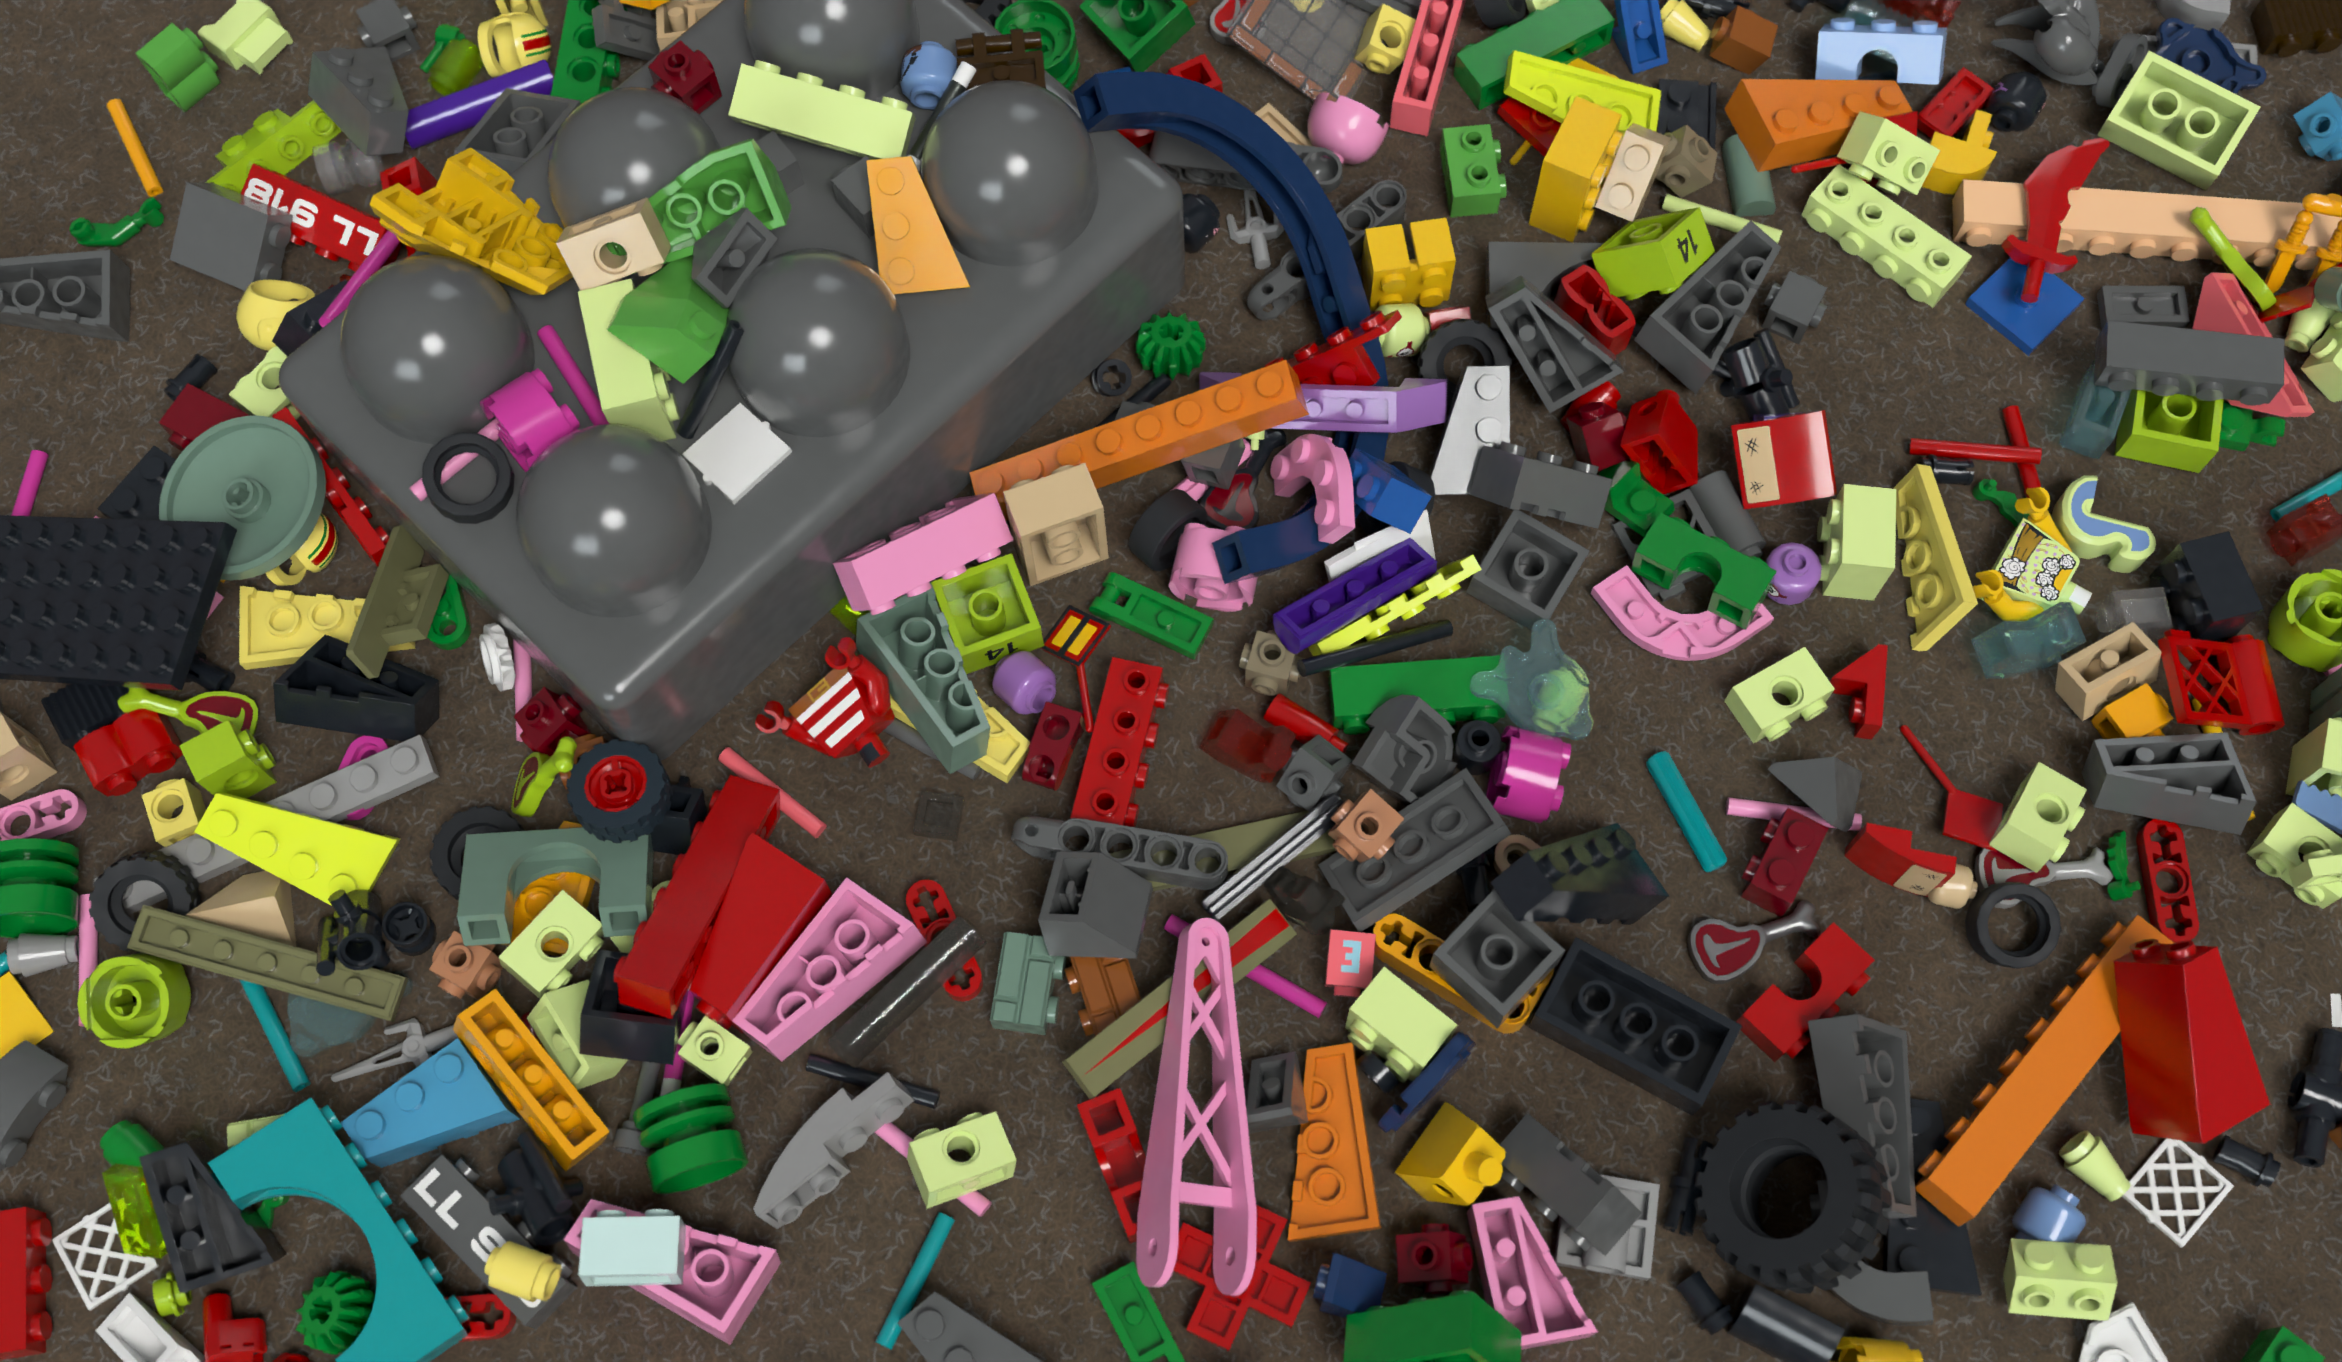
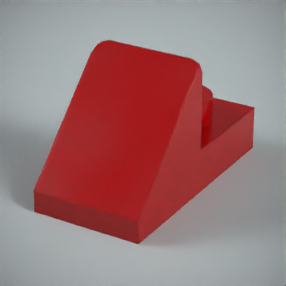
M1878 644L1830 679V683L1835 688L1834 694L1853 696L1848 718L1849 722L1855 723L1854 737L1872 740L1882 727L1888 645Z

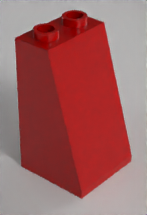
M753 832L745 842L689 989L699 1000L695 1008L727 1031L732 1026L742 1034L743 1031L732 1020L833 895L823 878Z
M2147 939L2134 943L2130 946L2131 952L2114 960L2129 1121L2133 1134L2205 1144L2270 1105L2216 946H2196L2193 941L2160 944L2157 939Z

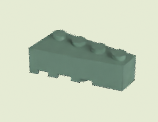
M931 584L932 588L922 594L913 597L904 595L894 600L896 606L877 615H871L870 612L858 618L856 648L861 655L866 657L888 677L891 696L948 773L952 774L987 755L990 725L972 681H969L963 668V659L958 647L955 648L948 631L949 625L944 613L940 612L936 602V593Z

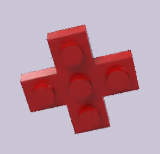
M1256 1205L1257 1233L1254 1272L1248 1287L1238 1296L1224 1295L1216 1285L1213 1273V1236L1184 1222L1179 1230L1178 1252L1173 1272L1205 1287L1186 1331L1228 1352L1248 1308L1292 1328L1311 1285L1310 1282L1269 1263L1288 1219Z

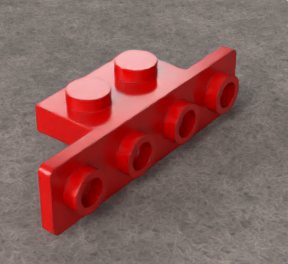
M1398 310L1384 315L1382 311H1377L1363 319L1359 323L1361 327L1350 331L1348 326H1345L1330 334L1326 338L1327 342L1320 346H1317L1315 341L1304 345L1293 353L1294 358L1287 360V362L1298 375L1300 384L1372 386L1381 377L1362 344L1389 332L1402 316ZM1282 356L1278 357L1264 365L1262 368L1281 362L1284 360V358Z

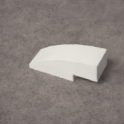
M128 1293L95 1330L124 1362H205V1356L160 1315L131 1293Z

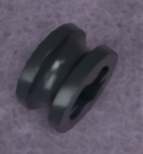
M1118 359L1103 361L1091 373L1093 388L1100 395L1107 397L1123 394L1128 390L1132 381L1130 368L1126 363ZM1109 366L1112 368V372L1119 374L1120 377L1119 382L1113 383L1115 389H1111L1109 382L1103 381V374L1109 373L1107 369Z

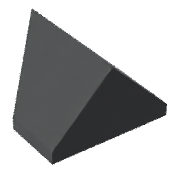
M742 208L694 243L691 279L722 308L728 309L744 280L758 266L767 261L769 251L778 238L748 208Z
M1836 757L1775 762L1768 768L1775 777L1831 826L1847 832L1852 827L1862 780V771Z
M1296 1051L1252 1060L1250 1078L1244 1089L1249 1134L1308 1123Z

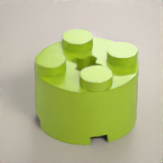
M2323 569L2321 573L2309 574L2308 572L2294 581L2270 613L2267 638L2272 648L2280 651L2291 661L2319 672H2327L2329 669L2342 664V571Z
M145 953L111 958L98 965L89 978H86L81 985L78 994L79 1017L87 1030H91L101 1039L99 1040L100 1042L110 1047L131 1048L157 1041L169 1036L185 1023L191 1002L189 982L183 966L178 962ZM133 996H136L137 1002L133 1001Z

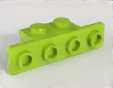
M314 100L292 117H289L279 109H276L274 112H265L254 121V127L243 135L233 136L223 144L222 151L215 157L225 168L205 183H215L241 194L252 164L286 175L342 132V130Z

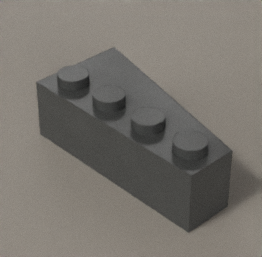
M1750 221L1649 316L1634 341L1696 395L1717 365L1721 354L1732 338L1736 327L1747 311L1751 300L1763 282L1781 246Z
M1859 1014L1808 1021L1823 1109L1858 1132L1859 1136L1867 1140L1877 1152L1875 1159L1885 1167L1889 1179L1882 1183V1187L1891 1192L1892 1207L1883 1208L1882 1216L1886 1219L1917 1217L1907 1031Z

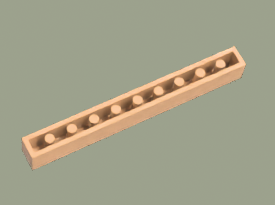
M1963 179L1952 199L1953 241L1966 242L1973 247H1981L1987 244L2001 245L2011 234L2019 240L2025 241L2027 211L2026 192L2023 183ZM2080 188L2079 190L2068 192V201L2071 207L2063 222L2059 223L2062 227L2056 252L2082 250L2099 256L2110 253L2130 254L2134 258L2166 256L2171 257L2175 261L2208 259L2213 260L2214 263L2222 264L2219 256L2189 220L2192 210L2196 207H2201L2208 210L2211 218L2246 262L2254 263L2258 267H2270L2279 251L2274 247L2277 239H2286L2293 222L2296 221V215L2305 209L2302 203ZM2312 212L2314 216L2313 222L2309 225L2310 228L2303 241L2304 244L2308 245V250L2305 255L2297 254L2292 265L2300 270L2315 269L2320 257L2315 255L2318 247H2327L2334 230L2337 229L2338 222L2342 218Z

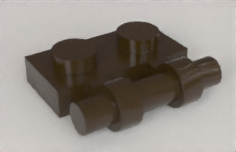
M1022 28L1010 30L1011 34L985 36V32L972 33V38L956 39L957 57L974 55V57L957 58L958 67L964 61L977 70L966 90L980 84L999 80L1024 81L1046 89L1042 50L1025 51L1042 48L1041 32L1023 33ZM1010 51H1012V53H1007V54L987 55V54H990V53H1000V52H1010Z

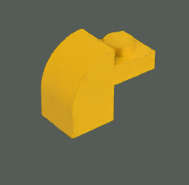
M1976 110L1966 129L1963 140L1934 132L1929 144L1939 149L1940 152L1922 185L1923 188L1944 194H1956L1963 179L1982 181L1997 154V151L1988 149L1994 132L1987 130L1992 114Z

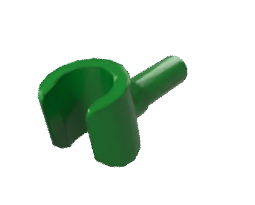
M448 24L438 26L435 32L436 44L419 67L420 70L428 73L439 57L444 54L446 48L460 51L466 40L465 35L459 33L460 28Z

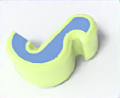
M2080 477L2069 485L2054 506L2051 517L2059 532L2078 558L2091 559L2106 554L2111 557V561L2107 564L2110 570L2120 573H2131L2137 570L2155 550L2156 539L2153 533L2145 526L2090 513L2094 502L2098 477Z

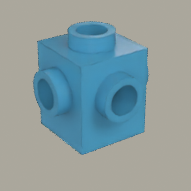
M2329 92L2293 116L2303 132L2298 138L2308 155L2311 157L2317 155L2326 161H2337L2342 159V98Z

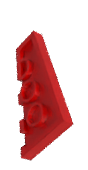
M285 407L273 414V418L292 426L314 446L321 458L325 471L326 499L378 568L389 540L387 533L381 526L373 529L368 522L373 516L359 496L354 499L351 498L346 491L351 488L346 478L337 466L333 469L328 466L325 460L329 459L321 444L315 437L311 440L308 438L288 408Z

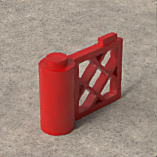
M2174 629L2165 631V637L2157 640L2159 649L2162 651L2161 658L2177 723L2238 729L2239 734L2244 736L2266 734L2284 727L2285 721L2264 641L2254 639L2253 635L2250 634L2234 636L2226 640V642L2192 639L2189 631ZM2178 651L2192 664L2189 670L2180 663ZM2210 654L2217 655L2221 673L2207 661ZM2199 673L2213 686L2210 692L2197 681L2196 678ZM2188 692L2202 705L2199 711H2192ZM2220 695L2229 703L2231 715L2217 702Z

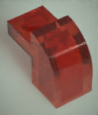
M1232 709L1218 712L1199 748L1218 762L1255 781L1271 783L1277 771L1283 768L1292 754L1291 745L1297 734L1284 725L1264 728L1240 710Z

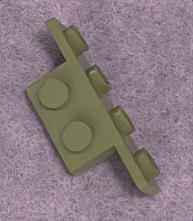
M402 525L395 526L392 529L346 650L347 656L368 679L379 677L390 646L427 638L449 576L441 564L419 568L424 550Z

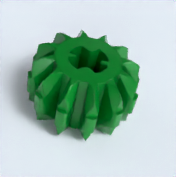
M1168 310L1165 317L1162 318L1152 314L1149 323L1141 324L1138 340H1136V353H1138V358L1141 359L1143 370H1153L1156 378L1163 373L1168 374L1173 381L1178 373L1189 377L1192 368H1200V364L1203 361L1206 339L1204 338V333L1201 332L1198 321H1188L1186 313L1179 317H1174Z
M343 1271L330 1272L328 1276L315 1277L313 1289L302 1291L305 1299L303 1307L294 1310L302 1316V1320L295 1330L305 1335L304 1345H308L312 1349L321 1350L325 1354L337 1355L338 1353H344L361 1334L371 1314L375 1293L369 1290L370 1282L362 1277L353 1276L351 1273Z

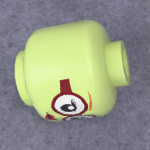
M1413 303L1380 305L1375 312L1382 311L1384 315L1398 310L1402 316L1389 332L1379 336L1383 356L1404 357L1417 355L1423 342L1428 339L1430 334L1428 318L1423 316L1421 310Z

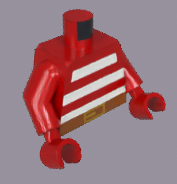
M844 637L840 639L837 646L839 651L830 645L825 654V661L834 669L788 709L792 715L789 717L784 716L783 706L777 701H769L766 703L764 711L774 716L775 719H769L763 714H758L755 724L764 733H773L781 728L783 735L835 759L859 753L868 768H871L884 761L890 755V752L878 736L894 722L895 715L891 708L889 680L863 655L856 656V643L853 639Z

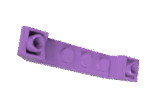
M1201 372L1199 374L1200 390L1241 376V373ZM1405 378L1400 387L1300 384L1309 415L1272 428L1399 433L1445 423L1447 421V379Z

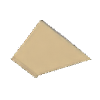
M266 870L242 875L186 914L187 917L296 947L290 883Z

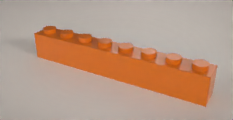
M1283 360L969 473L975 495L995 493L1004 518L1007 521L1009 519L1003 492L1009 490L1019 481L1026 479L1035 481L1051 475L1059 467L1065 465L1077 466L1086 463L1095 488L1098 489L1309 415L1298 375L1287 360Z
M2135 916L2125 925L2117 921L2104 934L2100 942L2106 947L2098 956L2092 952L2075 971V974L2080 977L2079 981L2073 988L2067 984L2058 992L2049 1004L2055 1009L2047 1020L2041 1016L2025 1033L2024 1038L2029 1041L2028 1045L2021 1053L2016 1049L2013 1050L1998 1067L1997 1070L2003 1076L1994 1086L1988 1082L1971 1101L1977 1109L1969 1119L1962 1115L1944 1135L1950 1142L1942 1153L1936 1149L1933 1150L1917 1169L1923 1176L1915 1185V1190L1958 1227L1975 1218L2120 1032L2114 960L2131 952L2130 946L2142 940L2157 939L2160 944L2174 943L2141 916Z

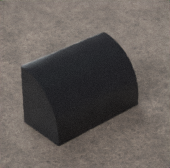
M1755 1284L1744 1290L1733 1316L1734 1320L1730 1323L1726 1333L1782 1362H1829L1845 1329Z

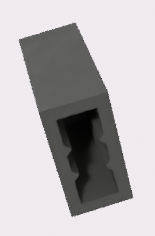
M187 182L170 260L244 291L252 282L257 280H280L285 249L291 238L290 227L293 215L215 183Z

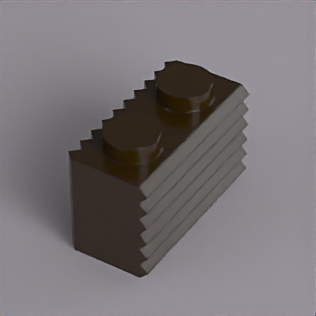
M2260 0L2250 15L2262 55L2278 53L2280 57H2290L2300 51L2316 49L2319 53H2326L2335 50L2342 44V0Z

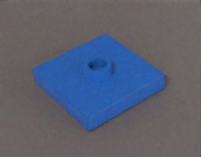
M2010 257L1968 298L1965 305L2029 356L2081 305L2085 298L2055 274L2044 272L2038 301L2035 303L2024 302L2021 299L2028 266L2017 263Z

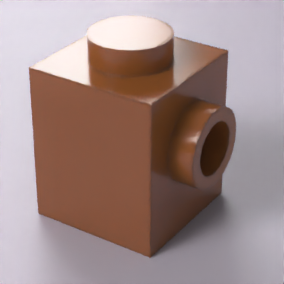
M1738 5L1726 17L1721 16L1715 22L1710 33V38L1713 39L1709 56L1750 75L1770 58L1778 25Z

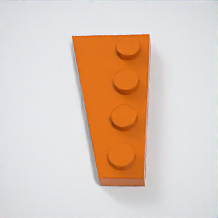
M1346 1043L1308 1049L1303 1084L1308 1123L1301 1124L1300 1134H1298L1296 1175L1292 1191V1214L1287 1240L1293 1242L1381 1229L1354 1045Z

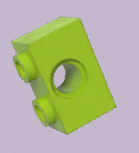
M229 720L179 745L196 782L214 796L216 793L223 792L248 798L277 782L270 769L276 766V762L264 743L258 745L248 729L241 731Z

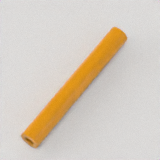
M120 99L110 100L107 103V108L147 195L154 197L163 193V188L123 102Z

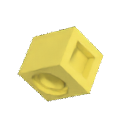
M1382 4L1367 19L1354 59L1364 63L1373 72L1389 75L1405 59L1416 20ZM1381 39L1387 43L1388 47L1382 43Z
M185 778L164 781L158 784L155 790L142 795L156 842L167 847L196 834L194 831L206 812L200 790ZM184 805L180 815L171 819L175 809Z

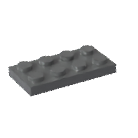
M1466 768L1398 812L1405 819L1390 835L1395 842L1379 860L1372 856L1371 859L1362 863L1356 859L1351 862L1337 852L1318 864L1359 932L1364 931L1511 835L1500 815Z

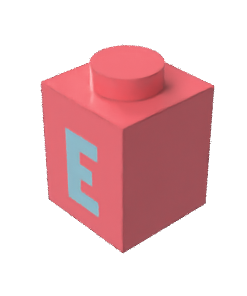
M1330 930L1325 986L1334 987V996L1359 998L1361 990H1365L1372 982L1376 934Z

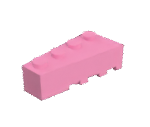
M995 493L954 498L945 503V508L937 511L933 510L918 517L920 522L899 527L890 532L889 538L891 541L886 543L885 539L871 542L833 563L852 610H870L871 615L883 613L896 606L894 599L906 594L907 597H913L922 594L932 588L930 581L942 576L943 580L956 577L967 571L966 563L974 559L980 563L1000 555L999 547L1013 541Z
M590 1199L564 1238V1241L572 1253L580 1257L583 1218L597 1217V1212L603 1210L623 1211L626 1213V1217L645 1216V1214ZM685 1225L683 1284L629 1286L731 1345L781 1263L776 1249L761 1245L757 1247L739 1242L738 1239L721 1234L718 1236Z

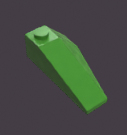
M753 138L709 152L648 199L671 245L663 264L693 255L694 243L742 208H748L769 230L785 226L792 208L775 165ZM615 242L606 243L611 253L618 256L627 254L620 244Z
M693 255L669 262L620 300L607 328L613 335L682 384L714 356L726 327L729 307L728 309L722 308L691 279Z

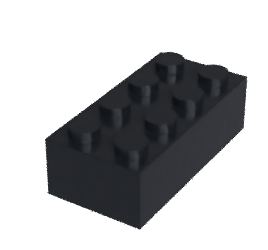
M1576 937L1528 1027L1693 1116L1703 1106L1742 1025Z

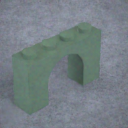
M584 827L466 834L457 919L464 946L511 943L514 908L520 893L533 881L559 872L580 873L591 877L599 883V913L604 937L635 935L639 924L642 921H648L651 916L654 858L651 833L647 836L644 834L638 837L639 840L632 842L627 840L622 841V843L599 840L593 833L590 835Z

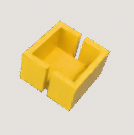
M1447 217L1410 222L1409 228L1416 259L1409 260L1402 224L1365 229L1361 273L1370 311H1375L1380 305L1413 303L1415 305L1420 304L1422 307H1434L1443 301L1449 300L1456 259Z

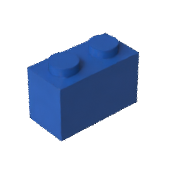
M1355 448L1352 456L1348 459L1353 478L1354 502L1370 516L1411 534L1432 496L1395 466Z

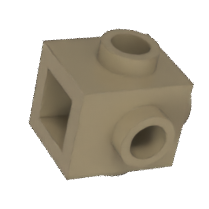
M1688 125L1672 133L1664 134L1672 139L1656 174V178L1680 198L1712 183L1718 153L1708 142L1696 134Z
M1257 630L1253 644L1245 643L1239 668L1245 669L1246 687L1252 688L1254 691L1264 695L1272 696L1281 693L1287 696L1290 682L1298 683L1300 674L1297 669V662L1304 658L1299 657L1298 653L1293 654L1288 651L1279 640L1275 630H1269L1267 633Z

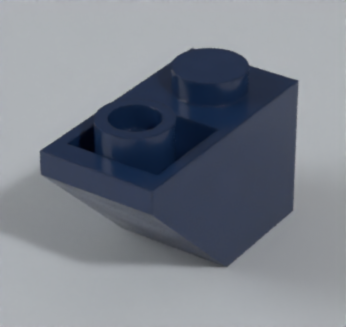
M1333 1253L1330 1265L1321 1263L1313 1297L1322 1300L1319 1311L1347 1318V1315L1366 1312L1369 1307L1380 1306L1387 1273L1343 1255Z

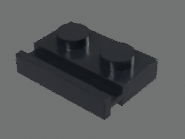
M1659 79L1657 89L1661 90L1656 132L1664 135L1688 125L1715 150L1717 82H1711L1710 85H1699V81Z

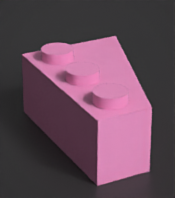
M1519 1196L1472 1204L1467 1211L1485 1301L1522 1332L1521 1350L1588 1338L1597 1333L1590 1318H1587L1573 1294L1574 1290L1566 1277H1563L1552 1258L1549 1247Z

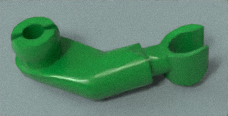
M150 197L141 205L139 212L132 216L128 214L115 224L91 223L85 218H78L71 223L69 231L82 246L119 247L141 232V227L145 224L151 227L160 226L164 221V215L159 211L161 204L154 197Z

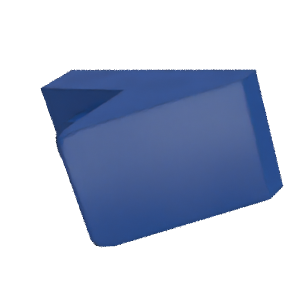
M1614 0L1619 26L1613 28L1612 37L1630 73L1636 74L1669 63L1658 0Z

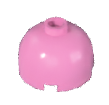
M1323 92L1318 94L1308 118V137L1313 147H1322L1333 151L1339 157L1341 164L1355 165L1366 162L1373 157L1385 139L1389 129L1388 123L1385 122L1380 126L1377 123L1380 117L1378 113L1348 97L1339 95L1337 101L1333 102L1326 100L1329 93Z

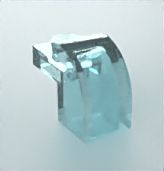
M2059 602L2027 621H2003L1971 639L1986 679L2009 678L2045 669L2062 661L2061 655L2087 642L2071 602Z

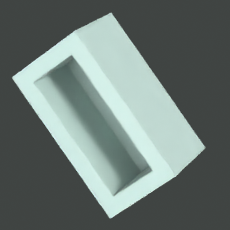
M652 1209L645 1211V1216L626 1217V1213L623 1211L603 1210L597 1212V1217L583 1218L578 1276L586 1286L683 1284L686 1227L681 1217L674 1216V1212L671 1210Z

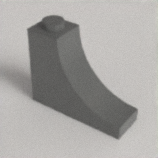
M1488 242L1485 257V296L1522 275L1549 298L1558 291L1561 278L1582 265H1587L1597 271L1591 254L1604 243ZM1486 303V324L1501 335L1500 337L1509 348L1507 351H1513L1488 310Z

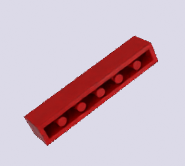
M730 775L722 790L717 789L714 792L709 805V813L704 822L698 821L691 836V845L686 854L681 853L677 857L672 871V879L667 888L661 887L657 892L648 921H642L639 924L634 936V946L628 957L622 956L616 965L613 980L618 984L620 1004L669 1019L673 1018L693 981L747 838L753 832L765 841H768L780 818V789Z

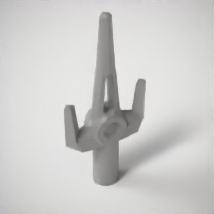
M1244 190L1246 224L1238 230L1233 215L1228 214L1226 219L1230 238L1239 244L1251 243L1255 267L1257 269H1265L1271 264L1267 240L1277 238L1284 231V228L1275 213L1274 224L1266 223L1256 191ZM1250 200L1254 202L1257 217L1251 216Z
M412 1018L384 1029V1034L386 1035L407 1031L406 1039L402 1043L332 1074L331 1080L338 1082L406 1062H413L418 1067L432 1057V1051L446 1047L455 1039L460 1038L453 1031L454 1025L426 1035L424 1026L416 1018ZM399 1051L402 1052L400 1057L376 1064L378 1060Z

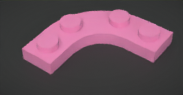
M1305 434L1296 438L1273 457L1271 476L1274 479V494L1282 497H1291L1311 481L1315 488L1317 500L1314 519L1316 524H1318V541L1334 544L1355 528L1354 491L1350 463L1344 449L1335 447L1332 443L1333 438L1316 434Z
M1627 565L1594 586L1591 591V595L1614 624L1632 642L1653 654L1674 660L1697 661L1725 654L1771 625L1774 619L1763 604L1759 607L1746 630L1708 610L1699 614H1680L1669 610L1652 597Z

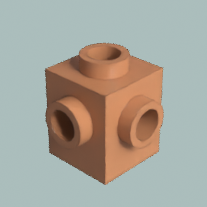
M1369 789L1362 793L1354 803L1350 799L1342 803L1330 818L1336 824L1327 834L1335 840L1332 845L1336 851L1347 860L1353 862L1356 859L1362 863L1371 859L1372 856L1379 860L1394 844L1395 840L1390 835L1405 818L1372 789Z
M453 931L450 938L442 941L436 948L432 957L433 964L429 970L441 979L438 987L461 1000L466 993L480 1000L496 985L503 967L498 956L492 952L496 946L495 944L464 946L462 935Z

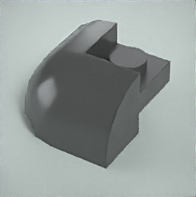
M1400 695L1389 699L1378 707L1365 722L1373 730L1352 764L1371 778L1370 782L1383 792L1408 806L1451 778L1457 763L1452 761L1454 744L1451 734L1455 730L1443 716L1420 697Z

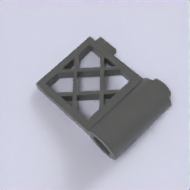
M1721 470L1708 474L1689 489L1669 498L1674 502V509L1685 504L1692 517L1691 528L1694 529L1696 524L1701 533L1708 537L1714 536L1724 540L1730 548L1746 556L1760 558L1763 555L1761 550L1765 547L1766 541L1749 511L1743 508L1742 499L1726 471ZM1619 521L1612 525V529L1630 562L1633 564L1635 551L1639 545L1632 543L1626 533L1631 528L1622 521ZM1695 571L1685 572L1676 578L1669 590L1657 584L1655 585L1652 581L1640 575L1638 576L1653 598L1659 596L1661 601L1665 602L1686 592L1684 584L1705 574Z

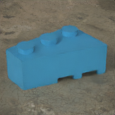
M457 1038L343 1120L341 1125L364 1160L383 1168L437 1149V1146L463 1137L466 1139L479 1134L480 1131L503 1123L508 1124L521 1118L464 1043Z

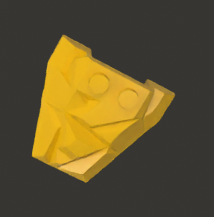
M471 147L447 159L436 187L417 196L400 183H397L374 194L369 205L374 214L381 218L379 221L381 226L396 235L397 239L403 244L413 247L417 251L428 252L432 255L454 257L479 267L494 279L526 294L545 295L573 278L556 244L563 229L558 224L543 223L537 217L541 206L533 198H527L524 204L511 191L515 180L506 171Z

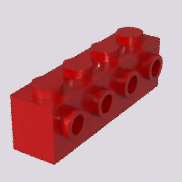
M1112 657L1070 819L1081 818L1129 827L1136 826L1139 804L1133 802L1137 788L1145 789L1150 764L1143 762L1147 748L1155 749L1160 728L1159 723H1154L1157 708L1165 709L1170 684L1163 683V667Z

